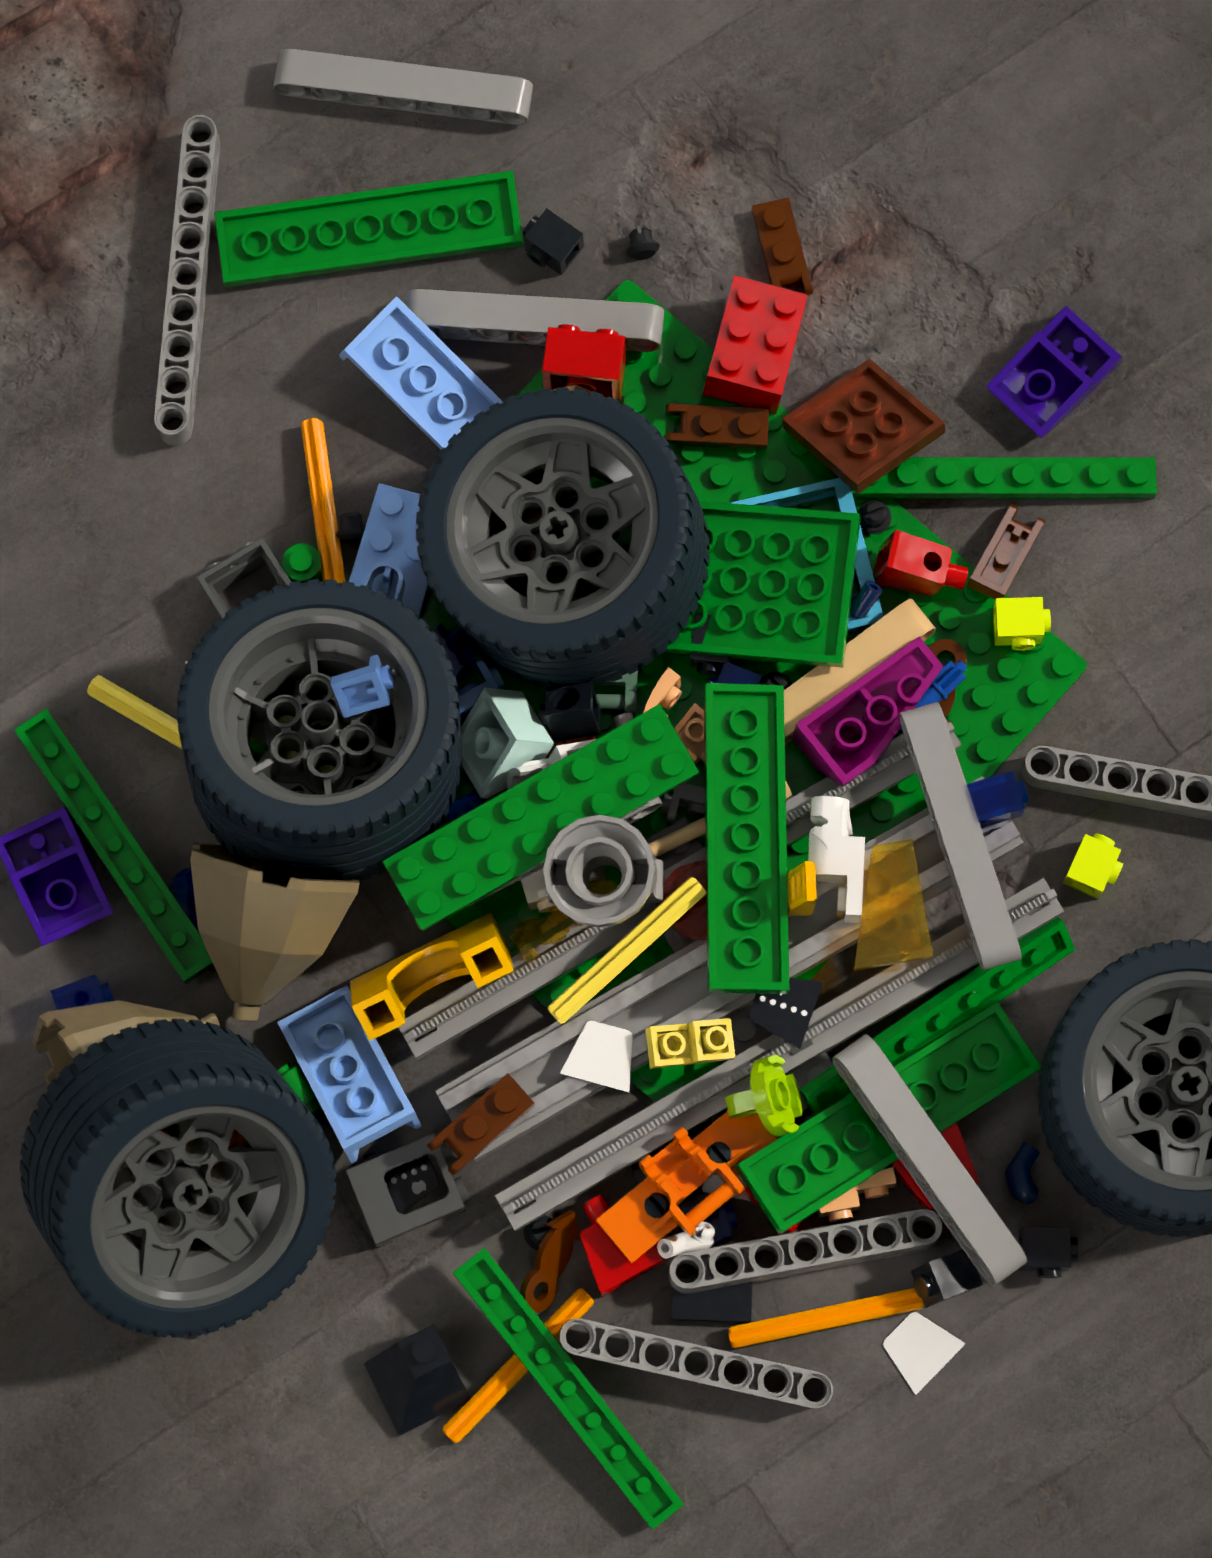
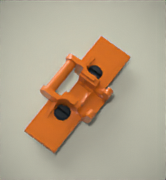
M725 1112L693 1140L690 1139L688 1132L682 1126L672 1134L674 1140L653 1158L648 1154L638 1162L640 1169L647 1178L596 1219L599 1226L631 1264L677 1226H680L691 1237L697 1232L696 1226L735 1194L740 1196L746 1191L743 1184L737 1178L739 1172L735 1167L778 1139L775 1135L769 1133L757 1114L729 1118L728 1112ZM714 1174L718 1175L724 1183L684 1215L677 1205Z

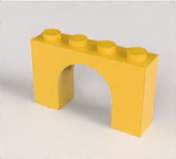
M492 912L351 980V1005L369 1041L406 1024V1007L418 996L438 984L459 976L471 975L477 988H480L514 971L509 945Z

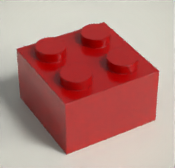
M561 324L557 328L548 327L542 369L544 389L550 388L553 390L578 385L587 390L601 393L606 398L610 396L620 402L626 363L625 336L618 335V332L611 329H597L596 332L580 331L579 327L569 324Z

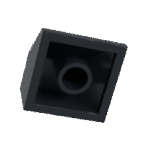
M434 1324L395 1343L364 1363L399 1436L467 1403L471 1399Z

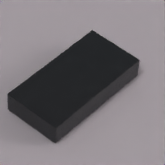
M679 1279L684 1283L695 1281V1279ZM752 1282L690 1294L678 1292L672 1287L671 1320L751 1322Z

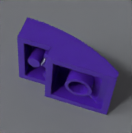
M1065 305L1041 332L1038 331L986 385V388L1042 439L1076 409L1121 364L1122 356Z
M66 807L0 837V856L42 947L114 913Z

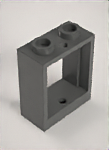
M263 537L256 542L251 541L243 544L238 548L236 554L222 562L217 561L210 564L201 575L197 576L205 595L221 619L225 617L228 609L218 593L264 565L268 567L279 585H283V587L290 585L291 580Z

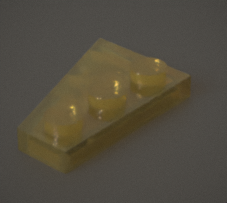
M912 839L873 845L853 971L931 959L933 951Z
M601 879L589 885L591 892L599 895L609 894L618 887L612 879L608 882L605 879ZM557 906L549 908L551 913L538 920L535 917L523 920L514 927L516 932L509 935L515 949L526 963L538 956L534 948L541 944H557L567 937L566 934L570 931L569 926L576 923L561 913Z

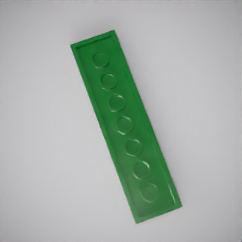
M513 170L214 212L225 288L524 246Z
M705 683L708 993L788 994L790 988L784 685Z
M658 704L382 862L423 932L544 863L547 849L559 831L577 819L595 815L623 818L697 776L700 772L662 706Z
M998 1002L894 1066L939 1132L959 1122L1042 1068ZM851 1093L801 1124L797 1131L780 1137L740 1162L735 1168L780 1235L885 1169L899 1158L854 1094Z

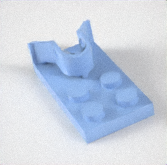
M397 296L339 354L343 361L349 358L440 450L443 447L446 448L449 445V439L454 434L457 435L461 431L460 428L466 422H472L475 419V415L481 411L486 412L489 410V406L497 402L499 404L503 403Z
M379 483L349 582L359 587L360 585L371 587L374 592L379 590L388 594V598H395L402 602L403 607H409L417 614V618L420 619L429 590L427 577L424 575L421 567L422 561L418 556L417 546L419 543L416 541V529H418L416 515L420 511L418 502L422 494Z
M347 985L277 1022L351 1164L357 1161L359 1148L404 1124L415 1129L422 1127L376 1038L369 1041L352 1008L351 991Z

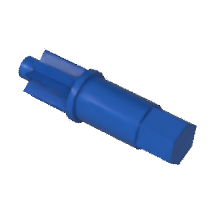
M951 660L948 661L915 708L946 700L948 695L967 678L963 674L967 666L961 660H958L955 664ZM902 727L898 731L900 734H903Z

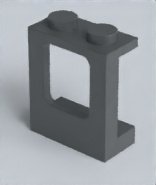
M435 1133L346 1170L378 1248L392 1243V1239L453 1213L458 1212L461 1214L466 1212L463 1201L470 1199L462 1178L453 1179L452 1174L448 1171V1165L455 1162L449 1146L444 1142L433 1152L427 1147V1144L436 1137ZM428 1154L435 1156L448 1186V1195L441 1200L410 1213H398L384 1180L385 1173Z

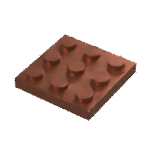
M870 358L782 418L783 429L857 494L946 433L944 421Z

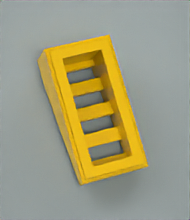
M804 861L787 873L788 916H810L815 911L817 900L815 863L813 861Z

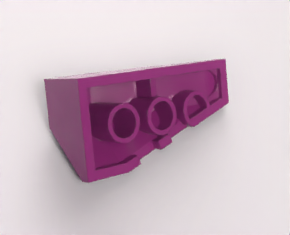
M917 637L795 725L792 739L817 770L844 787L875 765L901 728L899 713L916 707L942 670L943 665L923 640Z

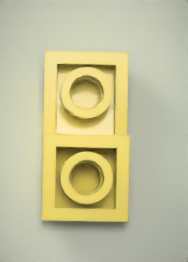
M731 1018L692 1021L688 1024L650 1026L645 1029L650 1068L700 1064L736 1058Z

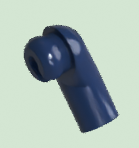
M868 580L858 594L851 598L849 620L861 619L867 615L882 593L879 585Z
M1023 1142L1006 1168L1005 1178L1012 1197L1015 1200H1020L1023 1204H1030L1036 1200L1038 1188L1033 1185L1029 1169L1040 1152Z

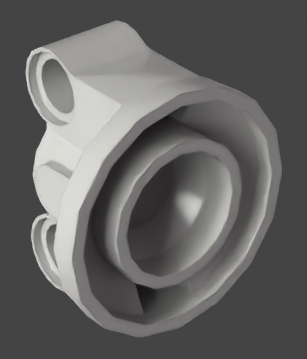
M595 815L577 819L559 831L547 849L543 874L548 893V902L555 904L561 913L578 924L599 928L620 924L639 912L644 904H655L663 901V861L655 858L651 847L641 832L621 818ZM602 865L614 866L622 874L618 887L611 893L604 895L591 892L588 882L593 870Z

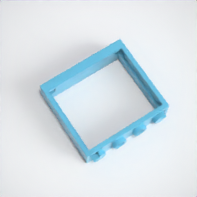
M840 478L730 502L733 504L794 508L798 504L811 501L816 503L834 498L838 512L857 513L851 488ZM861 526L859 529L854 572L856 586L859 591L866 581L869 580L875 583ZM879 598L865 618L849 621L847 636L862 633L884 617Z

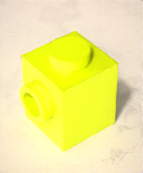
M1043 597L995 599L993 606L995 646L1012 645L1013 650L1024 651L1034 649L1035 645L1042 643L1045 632L1051 631L1050 609H1043Z
M1094 833L1093 836L1085 834L1063 884L1099 899L1107 882L1114 885L1120 874L1123 863L1117 861L1121 849L1114 847L1115 842L1104 835Z

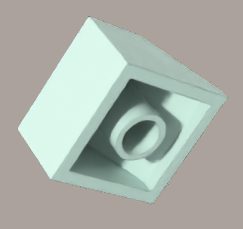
M484 687L461 726L462 767L481 798L488 799L507 789V775L512 768L520 767L526 762L545 759L554 745V742L522 691Z

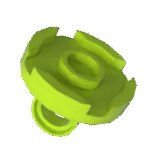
M775 1054L755 1060L751 1068V1089L725 1097L729 1118L758 1114L764 1127L770 1134L777 1137L798 1130L799 1126L794 1123L796 1117L802 1116L801 1096L793 1073L785 1075L781 1067L786 1063L782 1057Z

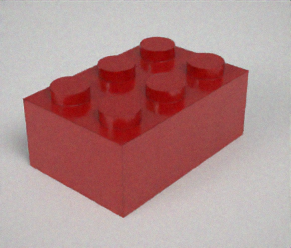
M734 275L702 395L746 407L769 408V413L776 414L808 295Z

